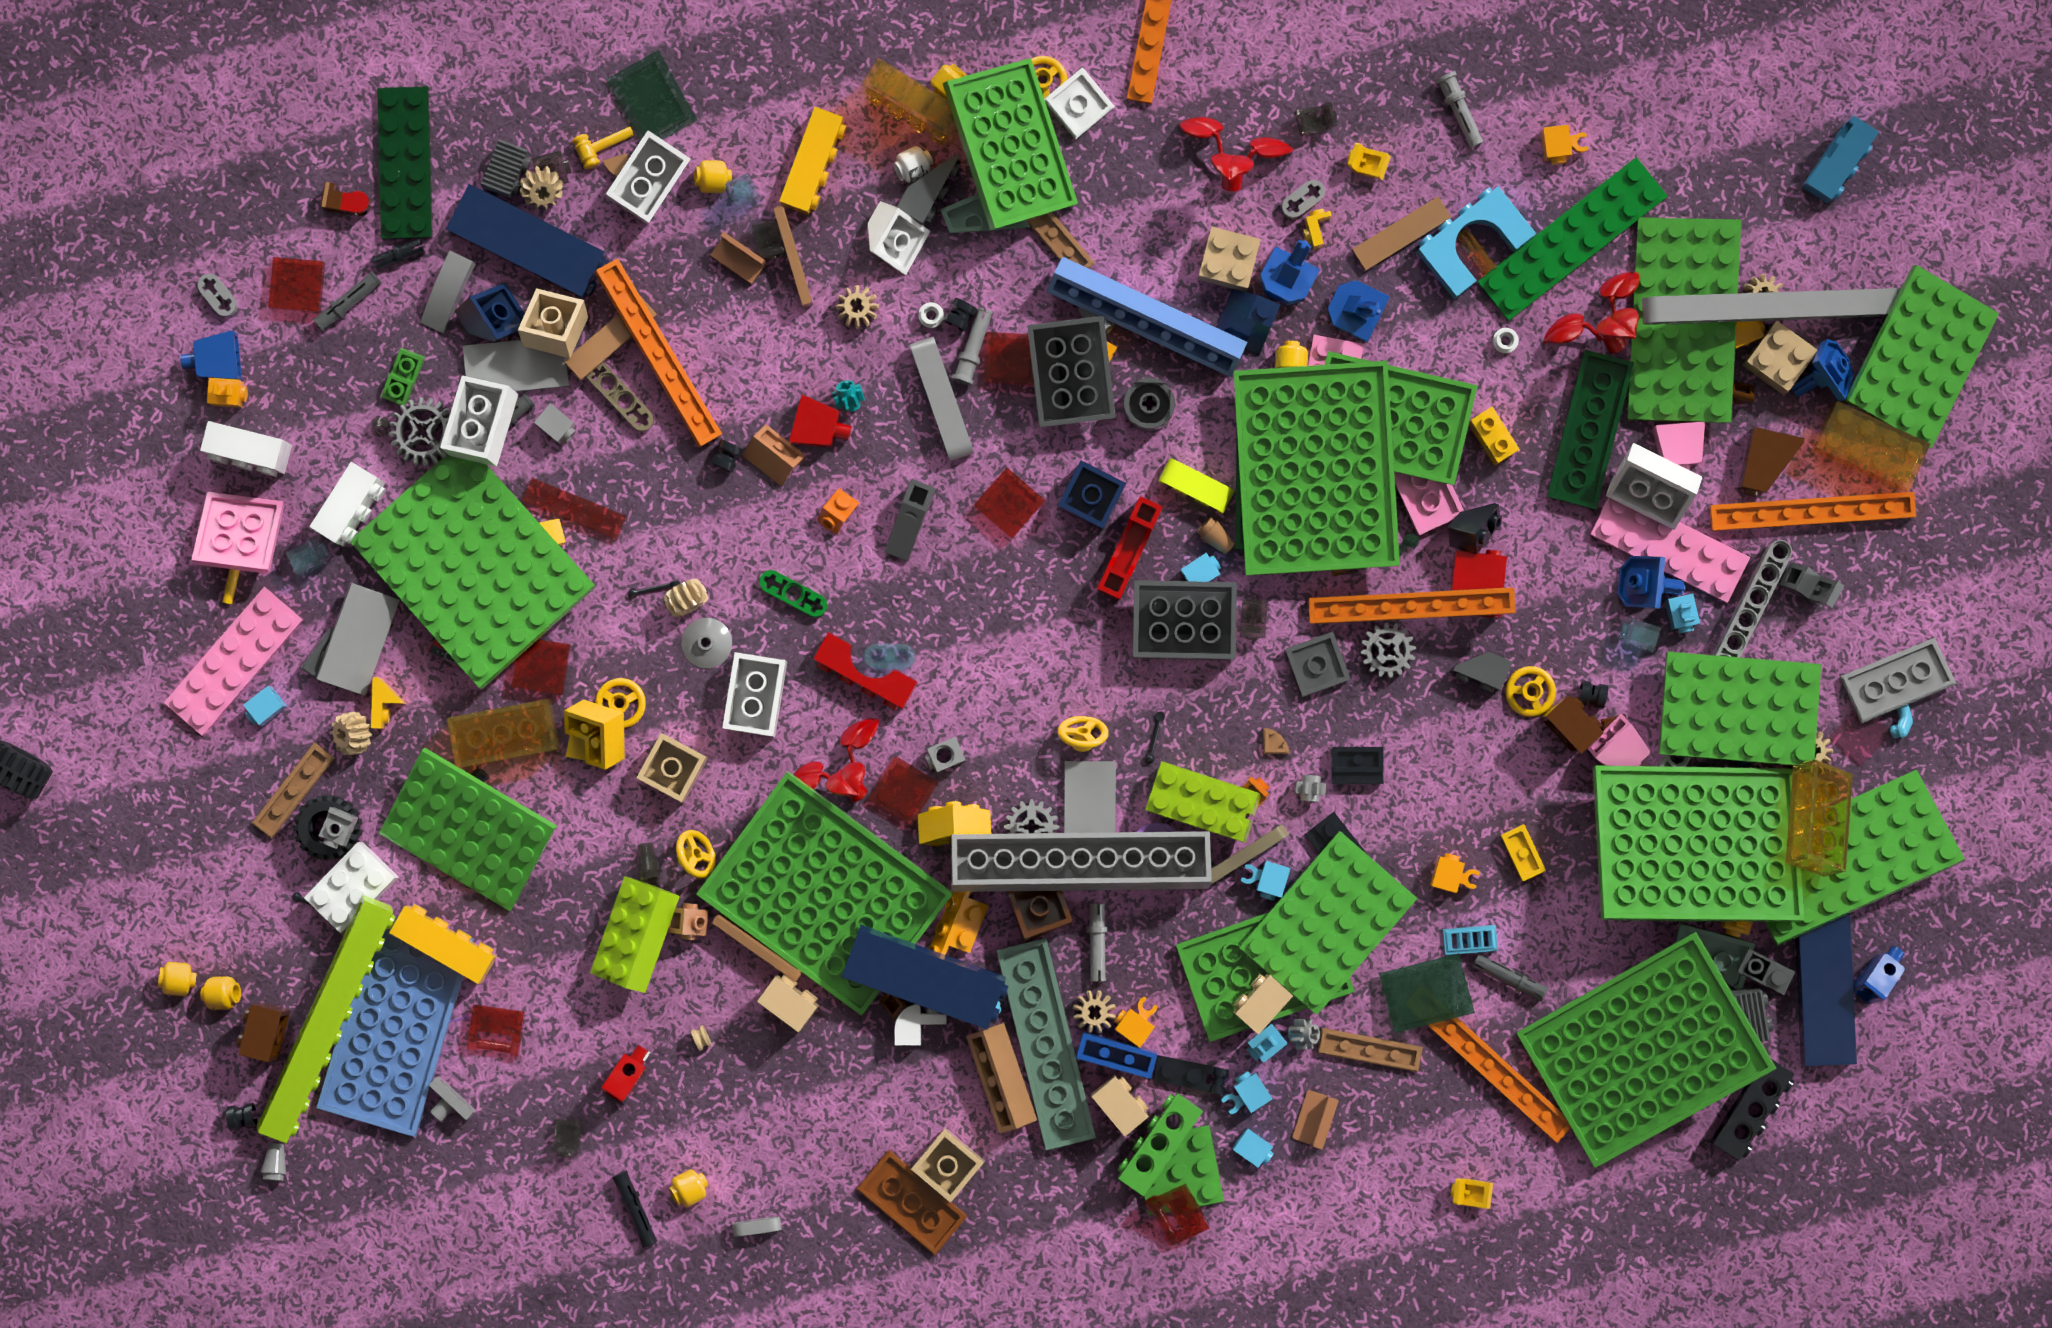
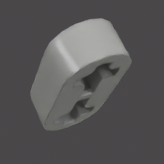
M1310 180L1285 198L1282 204L1283 214L1290 219H1297L1323 199L1325 194L1323 184L1317 180ZM1309 186L1320 189L1317 193L1319 197L1311 196L1307 200L1304 198L1309 192ZM1301 199L1303 203L1298 206V213L1287 211L1289 201L1294 204Z
M205 274L199 279L198 289L219 315L231 317L237 312V300L217 276ZM207 280L211 282L216 281L214 288L218 293L214 295L209 289L205 291L204 289L207 287L205 282ZM222 297L227 302L231 300L232 302L229 304L231 309L229 311L225 309L220 310L222 303L218 298Z
M780 1216L732 1223L734 1237L782 1229Z

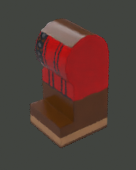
M324 183L320 205L324 211L354 216H364L370 211L371 201L364 192L337 191L338 187L335 183Z

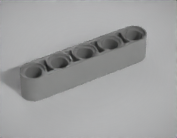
M934 337L910 344L949 460L953 461L973 454L974 451Z

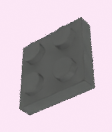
M1334 632L1285 649L1302 697L1351 680Z

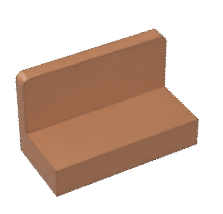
M722 232L720 235L722 239L710 256L752 285L766 266L765 260L725 232Z
M768 425L762 427L753 436L743 453L744 458L780 486L786 482L791 472L806 456Z
M1308 1090L1294 1129L1293 1139L1323 1150L1339 1100Z

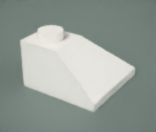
M880 201L868 222L870 251L906 275L928 237L930 230L899 208Z

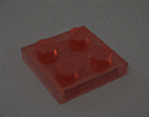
M273 257L268 307L270 309L321 313L325 262Z
M987 332L984 383L1034 386L1028 334Z
M1006 468L975 503L974 507L1013 539L1046 500L1009 468Z
M545 640L534 642L516 659L511 687L563 695L571 645Z
M895 756L869 800L913 826L918 818V814L921 813L939 782Z

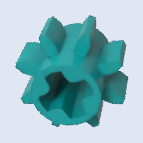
M850 380L840 382L836 386V391L832 392L836 408L842 407L845 412H853L859 409L861 406L860 401L865 400L861 385H855Z

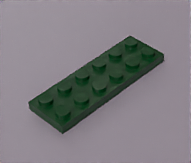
M429 87L377 88L381 239L433 238Z
M1589 350L1583 351L1546 498L1592 510L1597 509L1634 362Z

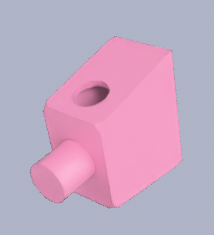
M1705 422L1656 425L1653 427V435L1659 456L1689 471L1691 465L1702 463Z
M1622 714L1587 748L1598 761L1606 766H1649L1644 759L1650 754V750L1633 725Z

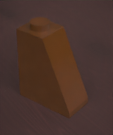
M1757 427L1752 428L1748 438L1738 489L1744 490L1743 494L1751 497H1759V494L1766 493L1803 445L1805 438Z

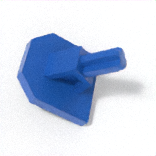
M1306 240L1297 241L1291 254L1275 246L1259 276L1264 293L1286 305L1304 302L1320 271L1319 268L1305 262L1311 249Z
M1357 280L1339 285L1327 309L1332 325L1368 343L1390 296Z
M1829 339L1824 340L1820 343L1812 362L1813 366L1809 368L1810 373L1797 380L1791 389L1797 397H1800L1818 385L1820 388L1828 386L1840 402L1846 400L1854 380L1851 361L1838 342Z
M1630 556L1620 568L1617 594L1625 607L1660 609L1661 595L1663 593L1682 595L1685 590L1684 581L1665 578V557Z

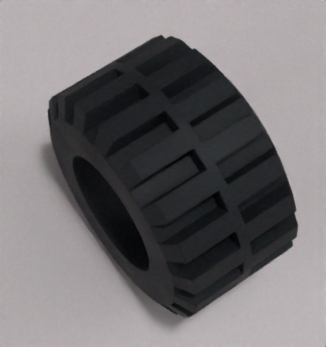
M0 741V785L26 798L38 799L53 770L48 764L31 753L8 742Z
M329 795L317 796L315 799L308 800L306 805H302L299 809L301 812L295 816L294 820L297 821L296 826L293 825V831L297 833V836H294L295 840L300 842L301 845L299 847L303 851L308 852V855L322 860L342 858L357 842H360L358 838L363 830H360V824H363L362 819L358 817L360 813L352 807L353 804L344 800V798ZM330 807H335L358 817L347 845H338L337 849L324 844L315 834L317 818L321 814L328 812Z

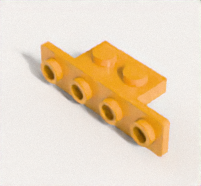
M953 892V895L945 904V911L941 921L936 926L935 936L928 949L946 955L948 947L952 946L970 953L988 905L968 898L970 892Z

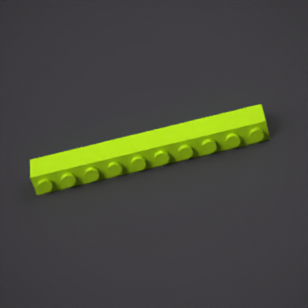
M362 895L258 1121V1133L284 1143L288 1142L290 1136H295L299 1127L297 1120L301 1113H306L310 1100L307 1098L311 1090L315 1091L321 1079L318 1076L322 1067L326 1068L330 1061L331 1054L329 1051L332 1044L337 1045L342 1031L339 1029L343 1021L347 1022L352 1013L350 1005L353 999H358L363 988L361 981L364 975L368 976L374 964L371 961L375 952L379 953L383 946L384 938L382 936L385 929L389 930L394 922L395 915H393L392 906Z

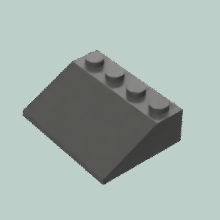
M1104 316L1027 325L1039 427L1116 418Z
M1134 580L1132 659L1234 661L1236 659L1237 582Z

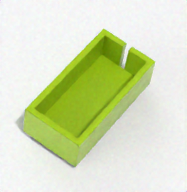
M1161 761L1145 810L1246 843L1253 821L1246 819V815L1249 814L1255 817L1262 795L1258 792Z
M624 876L590 973L624 988L646 993L680 896L646 882Z

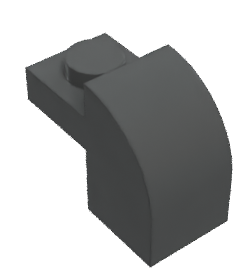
M1792 562L1779 584L1789 592L1816 606L1822 607L1824 605L1833 608L1844 587L1840 582L1822 577L1809 567Z

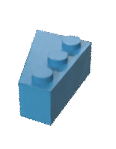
M1853 115L1843 124L1802 185V188L1825 203L1832 199L1836 201L1845 189L1842 184L1847 178L1850 180L1859 168L1856 166L1861 158L1864 159L1873 147L1871 143L1879 131Z

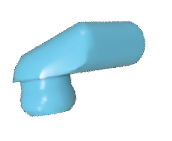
M1909 704L1897 709L1899 716L1898 724L1890 727L1891 736L1895 739L1906 737L1913 724Z

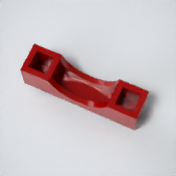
M1142 496L1139 497L1097 587L1098 592L1120 601L1163 506Z
M828 632L813 658L818 662L816 667L827 673L834 670L841 674L838 678L839 680L850 686L854 682L862 686L861 692L872 698L877 694L885 699L884 705L895 711L898 707L904 709L918 682L896 669L880 678H871L861 674L854 667L851 659L852 645Z

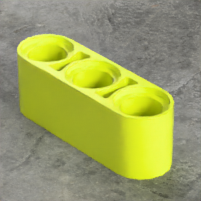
M1171 458L1168 459L1158 479L1159 483H1165L1171 486L1173 490L1185 496L1189 495L1195 498L1194 501L1208 508L1211 506L1217 509V512L1224 514L1235 492L1230 487Z

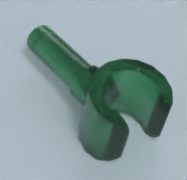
M1412 533L1405 535L1402 544L1399 546V558L1407 547L1416 548L1419 536Z

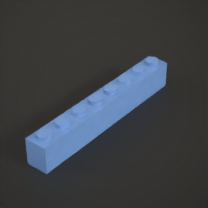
M1062 257L1046 291L1095 315L1104 316V319L1229 377L1232 376L1247 344L1246 341L1065 257Z

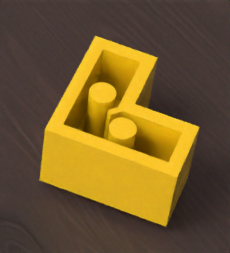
M582 700L564 710L565 734L585 740V763L606 770L625 759L623 712L587 700Z
M952 801L945 803V807H929L927 812L918 814L919 844L939 847L950 844L952 834H991L990 810L980 809V806L976 804L961 806V802Z

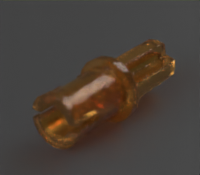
M1468 229L1458 233L1456 239L1469 255L1467 258L1475 263L1483 276H1486L1492 269L1497 268L1484 251L1485 247L1479 245Z

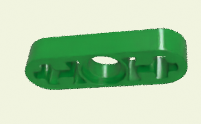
M774 570L765 571L760 577V586L768 594L812 617H821L826 613L828 603L822 595ZM772 575H775V581L783 585V580L788 581L783 587L781 596L777 594L780 590L775 586H771L770 589L766 588L767 583L764 581L766 577L771 578ZM793 586L798 587L801 591V596L796 601H790L786 596L787 590ZM806 592L811 594L808 596V599L814 602L817 598L821 600L820 604L823 606L821 611L816 610L815 613L812 612V607L807 603L804 604V607L799 606L803 602Z

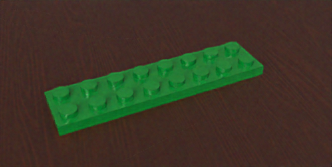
M1635 157L1484 275L1477 283L1506 320L1510 321L1668 196L1639 159Z

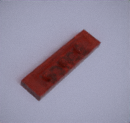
M534 478L531 479L523 498L525 503L616 540L627 517Z

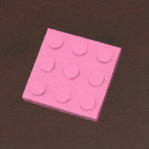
M207 492L192 556L193 564L269 574L283 515L284 502Z

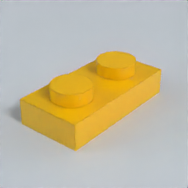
M1524 824L1500 835L1522 882L1546 871Z

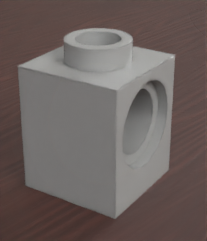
M551 403L534 422L559 444L563 441L567 443L576 433L574 430L576 424Z
M956 737L927 748L929 754L925 755L930 769L936 768L937 772L966 761ZM946 748L951 751L952 757L949 762L941 763L938 761L937 753L940 749Z

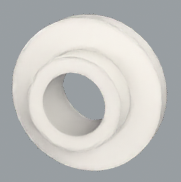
M930 302L920 308L918 316L923 326L935 328L942 323L944 312L938 304ZM929 311H934L936 318L929 320L926 314Z
M1501 328L1493 336V345L1501 353H1510L1518 345V335L1510 328ZM1503 336H1507L1510 339L1509 345L1501 343Z

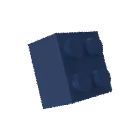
M1081 460L1057 508L1103 531L1126 487V483Z

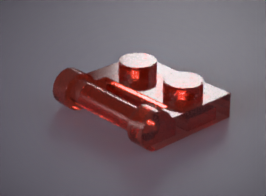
M473 1004L467 1050L476 1051V1049L510 1053V1056L519 1057L525 1011ZM478 1031L512 1036V1043L479 1039Z
M1183 1184L1162 1195L1152 1196L1145 1201L1147 1209L1153 1212L1166 1234L1165 1239L1169 1245H1175L1210 1229L1208 1220L1187 1184ZM1168 1206L1180 1230H1174L1162 1207Z

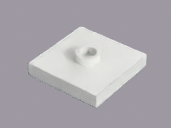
M1083 67L1044 99L1046 105L1074 139H1077L1115 107Z

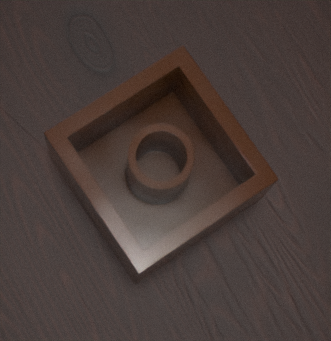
M1567 695L1561 697L1540 719L1574 755H1579L1590 747L1604 732L1600 729L1602 724L1593 715L1589 717L1582 710L1585 707L1577 697Z
M1007 891L1005 894L1022 942L1071 926L1073 922L1062 891Z
M262 1002L251 1004L250 1008L247 1007L243 1017V1023H246L244 1033L239 1034L236 1045L237 1048H240L238 1055L265 1062L278 1060L291 1010Z

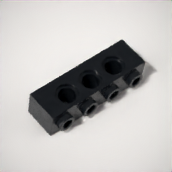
M1773 1059L1771 1060L1776 1069L1743 1088L1710 1140L1711 1144L1736 1160L1740 1161L1742 1157L1746 1158L1753 1147L1751 1145L1752 1140L1755 1136L1759 1137L1766 1127V1118L1769 1114L1773 1115L1780 1105L1778 1101L1783 1092L1787 1093L1794 1083L1792 1079L1794 1073ZM1766 1081H1771L1773 1090L1770 1094L1765 1095L1762 1091V1085ZM1756 1102L1759 1105V1113L1756 1116H1750L1748 1107ZM1739 1124H1743L1746 1128L1745 1135L1741 1138H1737L1734 1134V1130Z

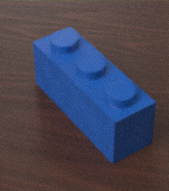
M1083 1031L1076 1058L1151 1079L1158 1053L1157 1051Z

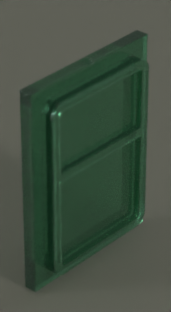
M659 50L606 79L640 141L647 131L663 140L698 121Z
M1459 953L1379 973L1383 987L1382 991L1386 998L1389 1017L1391 1018L1395 1033L1475 1013Z

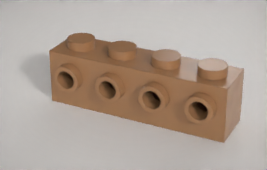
M1000 1023L988 1027V1030L982 1029L966 1035L999 1133L1014 1130L1036 1121L1037 1118L1005 1024Z

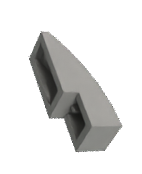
M449 251L436 279L420 323L444 334L466 289L465 285L476 265L473 261Z

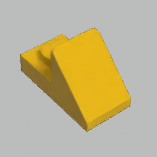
M373 677L371 728L385 729V724L390 723V709L386 708V704L406 703L382 678Z

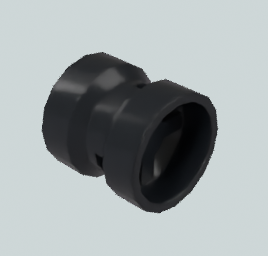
M955 297L951 304L952 309L949 313H946L943 321L951 326L954 324L959 327V330L966 332L969 326L968 321L970 317L975 315L977 308Z
M721 439L718 444L719 450L717 454L713 455L710 463L733 473L736 468L735 462L737 458L741 457L744 450Z
M1582 680L1580 684L1582 693L1578 699L1584 706L1589 704L1593 705L1596 709L1603 710L1607 700L1608 685H1593L1591 681Z
M246 1103L243 1107H237L236 1105L227 1106L226 1120L230 1132L238 1131L241 1127L248 1129L257 1128L258 1120L252 1117V1111H256L254 1103Z

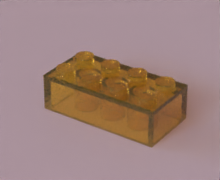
M879 58L876 60L862 83L863 91L866 95L865 99L877 107L879 104L884 105L888 108L887 113L898 120L901 117L905 118L910 122L908 125L919 133L923 130L931 135L930 139L938 145L943 146L945 143L950 146L957 136L958 130L948 100Z
M1837 401L1831 404L1811 451L1898 491L1906 492L1911 489L1931 444Z
M550 699L447 718L455 766L460 769L561 750L553 704Z
M1815 759L1793 765L1786 850L1787 864L1823 877L1846 872L1853 774Z

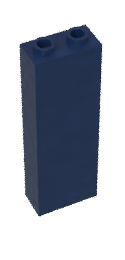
M468 184L446 227L449 233L585 300L587 295L592 296L596 289L597 282H595L597 276L594 272L609 262L606 259L607 254L605 251Z
M1849 913L1795 938L1801 1065L1857 1064Z
M860 925L842 975L843 978L987 1030L990 1023L995 1024L1000 1009L996 1008L999 999L1004 1000L1008 990V985H1005V976L864 925Z

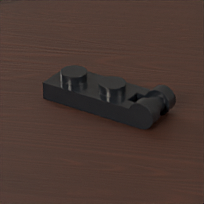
M1158 1055L1154 1081L1224 1095L1225 1087H1223L1225 1077H1228L1229 1069ZM1207 1073L1215 1075L1213 1084L1206 1083Z

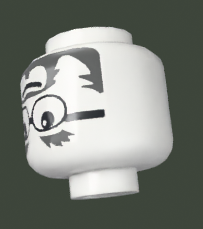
M914 146L896 156L894 169L901 181L905 180L912 184L931 171L930 165L933 164V160L927 150L923 151L920 147Z

